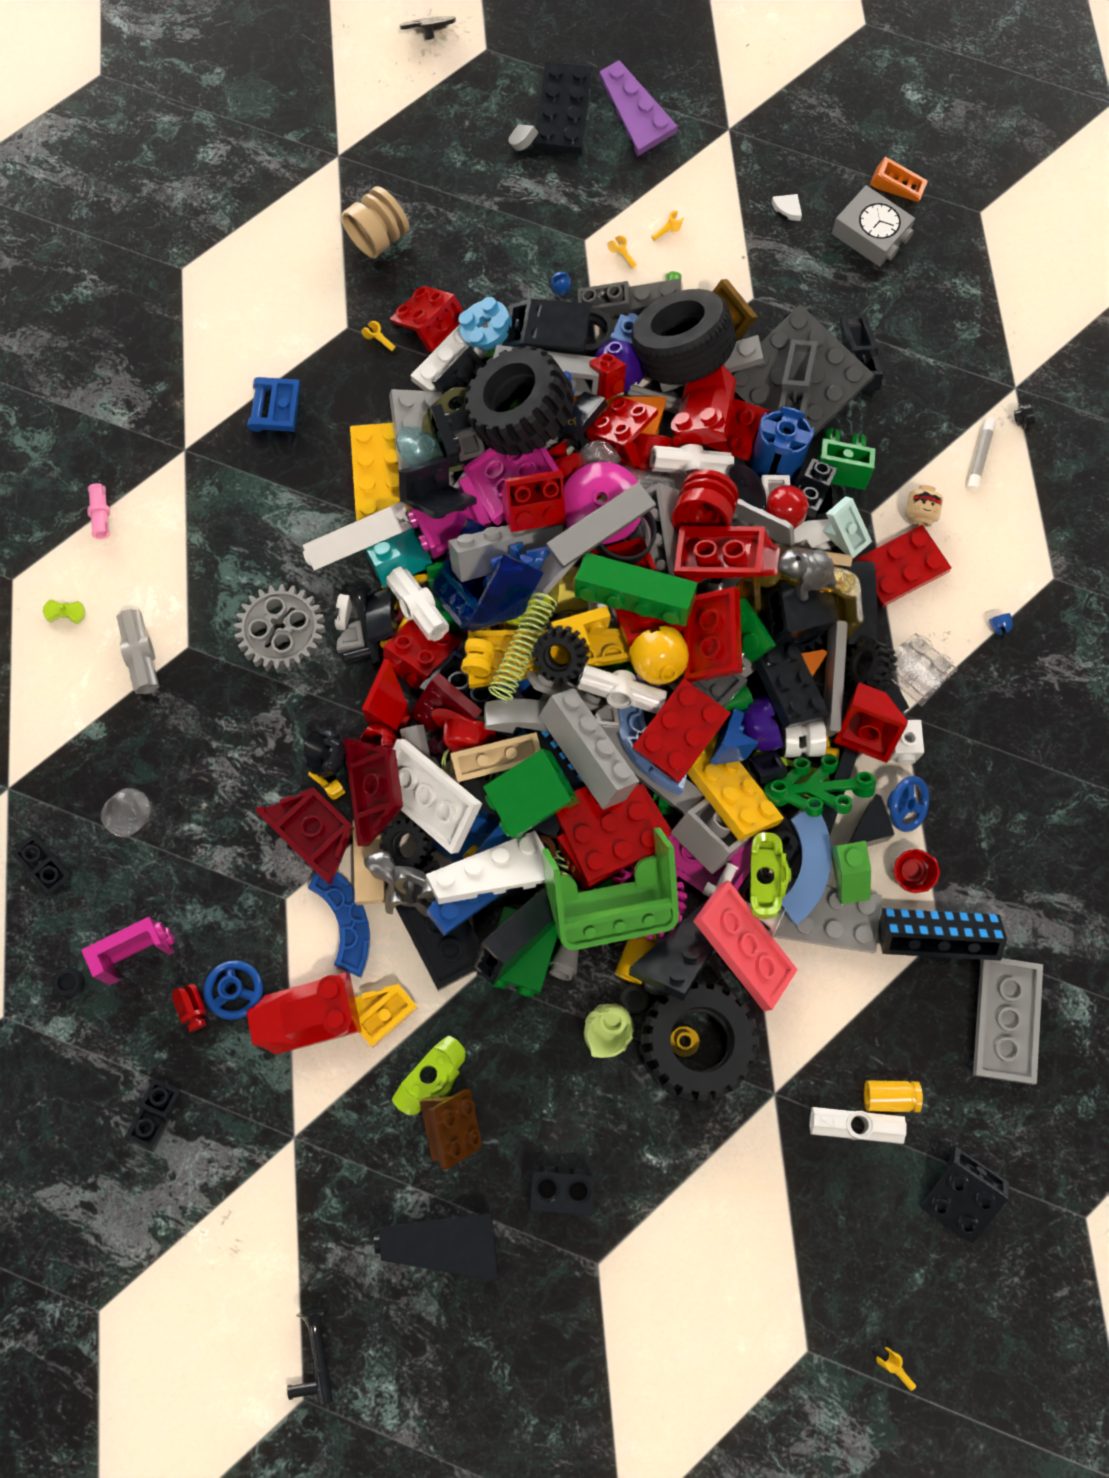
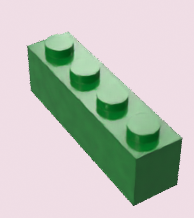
M586 552L575 578V596L585 601L598 602L609 605L614 609H623L643 617H652L672 625L677 624L686 627L696 599L698 582Z

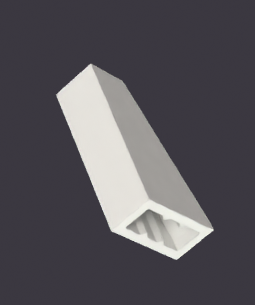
M402 502L304 544L303 554L306 562L316 570L412 528L407 516L409 512L406 505Z

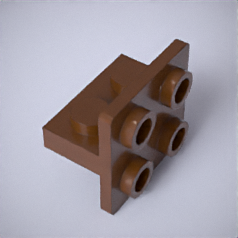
M463 1089L451 1097H426L420 1101L432 1161L440 1162L441 1169H449L481 1149V1134L478 1129L475 1105L470 1089Z

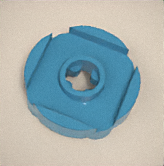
M486 297L482 301L475 303L459 316L460 334L466 344L471 346L472 349L476 347L482 348L485 351L496 348L497 345L502 344L506 340L509 325L512 326V319L508 310L493 297ZM488 322L489 326L484 329L482 325Z

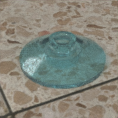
M403 427L396 435L398 452L410 466L442 456L436 439L419 427Z

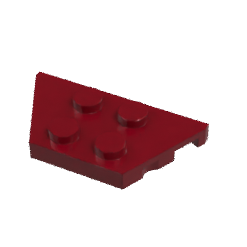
M346 738L344 739L357 845L359 847H367L403 807L396 750L357 739Z
M315 788L302 791L297 796L279 799L280 803L265 808L263 805L255 809L256 813L330 886L334 881L353 833V825Z

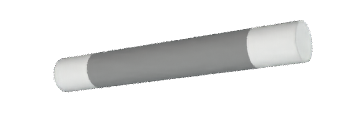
M986 418L967 487L971 491H977L979 488L996 420L993 418Z

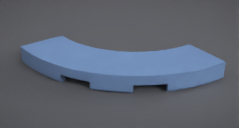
M633 706L625 709L617 708L621 727L617 735L629 758L650 780L680 796L684 790L686 775L678 784L631 749L647 728L644 710Z
M802 811L790 820L800 843L802 858L799 874L789 892L782 898L781 905L783 910L786 909V915L795 926L808 916L821 899L829 880L832 862L830 836L822 815L811 817L805 811Z

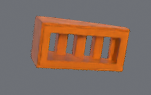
M884 157L877 166L870 185L876 189L919 202L927 184L926 179L887 157ZM912 184L916 185L915 190L911 189Z

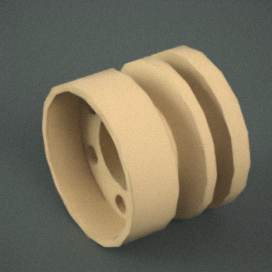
M375 186L368 194H365L361 198V203L355 202L341 214L343 226L349 237L370 258H377L390 246L389 242L395 243L399 240L400 236L403 237L409 231V222L401 206L388 191L379 186Z

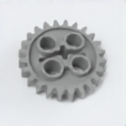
M283 584L280 585L279 591H274V588L270 585L269 593L267 594L259 589L260 597L256 599L250 595L249 599L252 604L242 603L241 606L245 613L236 614L241 622L234 624L236 631L239 632L235 634L237 642H241L238 647L241 652L246 651L244 654L246 659H253L256 667L263 663L266 671H269L272 665H274L277 673H280L282 665H285L288 671H291L292 663H296L301 668L302 658L311 661L309 652H319L315 643H324V639L320 634L326 632L325 626L322 625L325 619L323 614H320V606L314 605L315 600L313 596L306 599L305 590L297 594L296 588L293 585L288 592ZM274 608H282L279 613L271 614V610ZM296 621H306L301 627H293ZM260 629H266V630H267L264 635H262V636H255V634H256V632H257L258 630H260ZM284 642H289V643H290V645H289V647H288L287 649H284V650H279V649H278V647H279V645H280L281 643H284Z

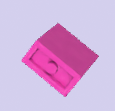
M469 476L459 479L460 487L457 488L477 498V504L467 507L466 510L446 514L441 519H433L419 510L412 509L410 506L411 512L407 513L413 529L419 528L422 534L418 536L421 546L425 552L430 551L433 559L449 552L448 540L458 538V536L463 534L482 532L486 528L492 527L491 520Z
M147 917L81 951L92 977L111 985L121 980L115 968V963L152 945L171 955L175 953L172 947L175 939L168 927L165 928L161 922L157 923L152 918Z

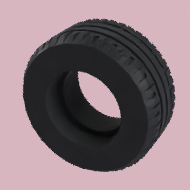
M704 289L677 291L656 300L637 317L631 333L632 344L643 372L649 378L668 385L691 383L714 373L730 358L737 339L726 301L716 293Z

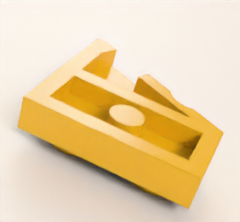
M399 984L384 987L380 991L366 992L362 996L355 997L362 1031L360 1034L372 1048L419 1008Z

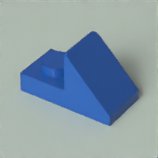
M734 708L725 720L719 732L710 763L718 765L746 760L758 745L756 740L742 733L745 727L741 725L744 712Z

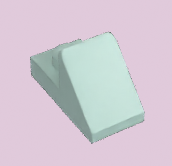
M845 496L826 513L830 524L823 532L846 555H851L854 558L872 542L853 498Z

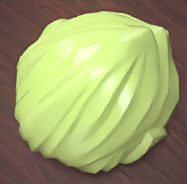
M617 1003L600 1004L594 1011L588 1014L585 1020L584 1039L591 1051L592 1057H614L626 1050L627 1045L633 1039V1032L635 1031L634 1022L626 1007Z

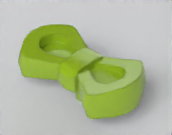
M49 600L43 607V615L50 623L61 617L69 618L73 623L79 624L85 618V608L79 601L71 604H59L54 600Z

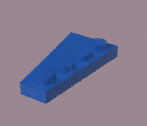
M499 824L475 854L514 838L508 837ZM493 892L478 894L477 898L438 904L437 900H435L426 913L445 936L504 893L495 895Z

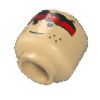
M920 485L919 489L909 492L905 516L910 519L911 524L916 526L923 524L924 527H930L932 523L940 519L943 496L935 492V487Z

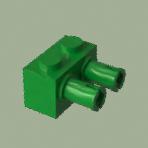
M833 428L827 429L824 432V438L815 459L838 468L831 482L832 484L865 490L875 467V448L866 447L867 438L863 434L861 435V442H859V434L857 433L850 437L849 443L840 442L841 433L839 430H835V437H833Z

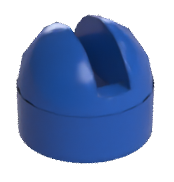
M557 272L553 275L551 279L552 291L557 295H565L571 290V278L567 273Z
M1010 613L988 620L991 629L998 635H1003V627L1007 633L1012 630L1013 620Z

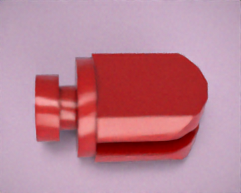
M189 984L184 986V988L174 989L172 1000L181 1024L189 1023L187 1025L189 1032L205 1027L207 1025L205 1019L201 1018L207 1012L196 986Z

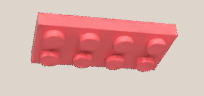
M730 881L720 883L693 922L763 1011L773 1010L798 969L761 921L752 915L750 907Z

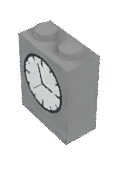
M866 185L837 216L831 234L880 267L887 259H893L901 243L906 244L914 232L911 228L915 218Z

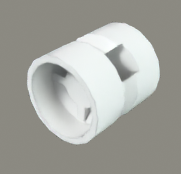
M823 720L784 729L781 724L780 734L783 742L781 752L783 757H800L802 753H805L807 757L825 755L826 728Z

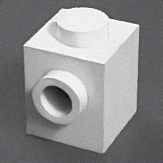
M907 720L908 724L889 761H898L899 764L903 765L913 764L923 755L924 745L921 720Z

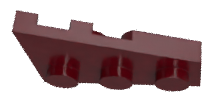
M438 672L429 682L410 715L414 717L418 725H424V728L428 731L434 732L442 728L432 719L431 713L433 709L446 708L470 719H475L482 710Z

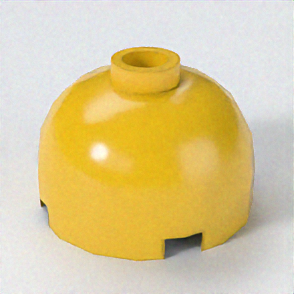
M661 626L659 627L660 631L653 633L647 630L638 636L630 647V661L635 672L640 678L650 684H668L680 677L687 668L688 648L681 633L672 627Z

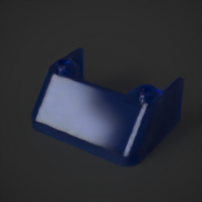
M467 517L458 536L482 532L489 527ZM449 552L434 581L432 593L460 628L475 632L523 615L528 607V601L544 572L503 554L484 590L482 582L486 576L464 582L458 579L451 569Z

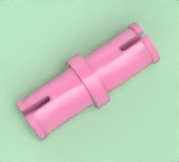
M92 484L88 486L90 506L87 509L88 516L91 517L92 537L105 539L110 536L108 525L110 508L106 503V487L102 486V484Z

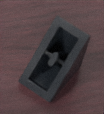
M877 793L868 803L848 844L866 841L868 847L887 842L895 835L883 799Z

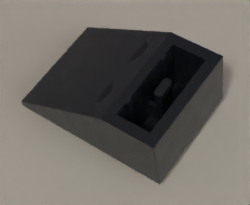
M528 299L510 304L508 312L512 319V326L509 325L508 336L502 343V346H520L522 348L531 346L545 351L566 354L584 351L592 305L590 303Z

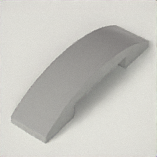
M513 699L511 701L494 700L485 702L484 727L488 730L513 733L516 727L549 732L539 718L548 701Z

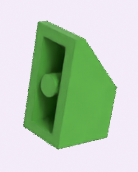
M866 841L831 846L840 905L870 900L871 865Z

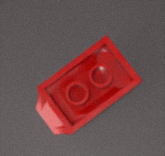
M725 365L705 378L685 384L678 414L671 422V429L674 433L672 442L675 448L688 444L702 445L727 441L736 379L727 370Z
M680 526L674 575L698 583L704 578H744L778 575L777 564L780 548L769 538L765 526Z
M347 972L338 975H327L317 981L265 995L255 1006L247 1011L252 1044L262 1047L275 1055L362 1032L351 976Z

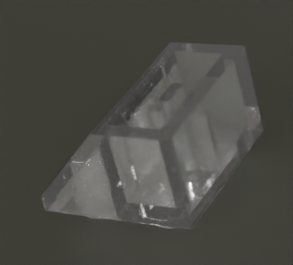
M915 633L895 650L896 653L893 656H896L898 661L893 663V665L897 666V671L892 670L891 674L894 675L892 681L895 684L897 683L919 705L923 706L951 678L958 668L954 666V662L949 656L936 651L928 638Z

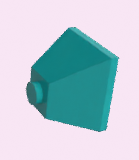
M413 528L363 549L383 588L388 586L386 584V577L397 567L407 568L411 575L425 570L427 566L433 565L427 552L423 550Z

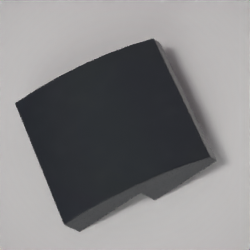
M465 346L432 383L442 394L455 387L468 388L471 379L474 380L476 378V372L480 367L483 368L485 363L471 346ZM455 396L449 402L459 409L463 406L464 399L461 396Z

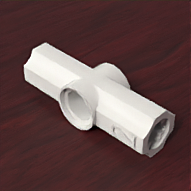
M688 444L680 448L653 446L649 458V466L652 471L680 473V476L684 479L698 470L707 469L721 472L730 477L728 472L734 466V456L727 452L706 451L697 444Z
M400 566L393 569L386 577V584L399 600V605L405 618L409 621L413 619L428 640L435 642L442 639L449 631V624L436 608L435 600L430 590L426 587L421 588L407 568L403 569Z
M586 665L580 672L576 684L577 689L607 698L608 704L612 707L625 709L633 706L655 714L662 708L667 696L666 690L636 681L635 675L627 670H617L611 673Z
M811 1108L809 1123L811 1135L904 1144L906 1136L904 1116L875 1114L864 1111ZM854 1117L860 1118L864 1123V1130L861 1134L855 1133L851 1128V1121Z

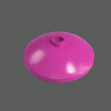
M595 462L578 469L564 486L567 527L570 528L638 483L636 477L626 468L611 462ZM605 495L607 500L604 503H600L597 501V497ZM642 516L602 544L610 545L627 538L637 528Z

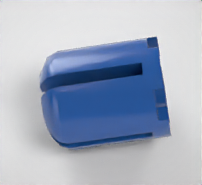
M781 407L780 411H774L768 415L766 412L761 419L750 457V465L760 478L762 475L769 474L776 453L782 456L775 475H790V482L798 477L814 436V427L811 428L810 424L804 419L805 414L795 408ZM784 428L790 429L789 434L783 433Z

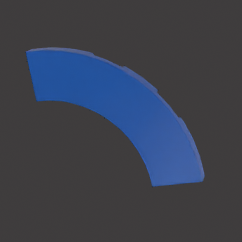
M315 872L308 889L327 902L336 916L340 929L339 951L334 966L362 978L370 951V928L364 906L355 904V890L338 872L330 886Z

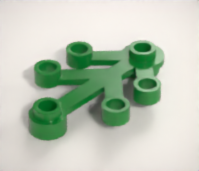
M825 755L821 759V767L805 783L795 784L801 776H806L810 772V761L799 757L793 761V769L787 774V777L767 783L764 793L775 806H784L790 803L802 809L811 817H818L822 814L823 803L834 808L839 814H847L852 809L851 797L843 794L834 796L828 792L852 790L858 797L869 798L875 793L876 779L869 772H860L854 779L824 781L830 774L837 771L839 763L836 756ZM799 795H808L811 798L806 800Z

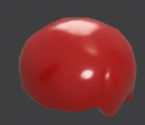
M781 485L774 488L768 496L766 512L788 521L795 529L806 518L809 507L808 499L801 489L792 485Z
M920 849L904 851L896 858L892 869L895 882L905 891L915 894L927 892L937 884L940 875L938 862L935 857Z

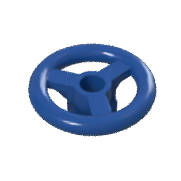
M908 776L904 778L888 797L887 805L890 810L891 821L899 831L911 832L921 825L927 814L929 791L926 783L920 777ZM914 785H916L920 791V804L917 803V800L914 797ZM913 811L917 813L910 823L905 824L902 822L908 813Z
M237 960L227 961L215 967L208 975L204 984V999L207 1007L213 1014L226 1020H236L247 1016V1011L261 1000L263 993L262 979L257 970L250 964ZM235 969L242 970L251 977L254 984V992L243 988L242 982L236 977ZM226 972V976L218 983L217 990L219 996L214 999L213 985L218 976ZM235 984L237 987L235 993L229 994V986ZM239 997L250 1000L240 1010L228 1011L221 1008L228 1000H236Z

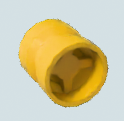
M478 638L466 640L464 648L466 658L462 660L461 670L468 675L477 677L490 675L491 663L489 659L493 656L494 644Z

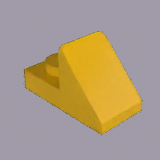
M607 606L551 622V628L555 629L557 626L562 625L563 629L567 626L572 627V633L576 630L579 631L581 634L578 638L580 640L582 638L586 639L587 642L584 644V647H589L587 654L589 655L590 642L587 634L597 635L604 632L606 628H609L611 616Z

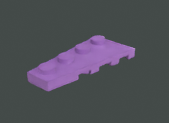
M620 60L600 71L599 79L611 103L616 108L619 120H622L626 128L629 140H632L637 157L677 133L678 126Z

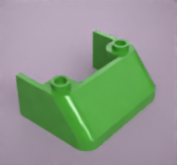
M659 827L653 828L656 855L645 857L636 864L634 868V882L578 892L575 880L570 875L560 874L559 867L548 849L542 850L546 891L557 933L565 948L579 950L667 932L676 926L679 920L674 846Z

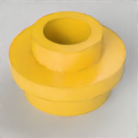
M689 1027L675 1029L671 1034L673 1052L680 1057L693 1055L699 1047L697 1033ZM680 1037H688L690 1045L688 1047L681 1046L679 1042Z

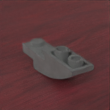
M680 278L631 287L628 281L580 288L578 289V302L590 303L592 308L604 311L611 319H619L621 314L627 316L629 313L639 316L645 308L656 300L671 293L682 291L683 284Z

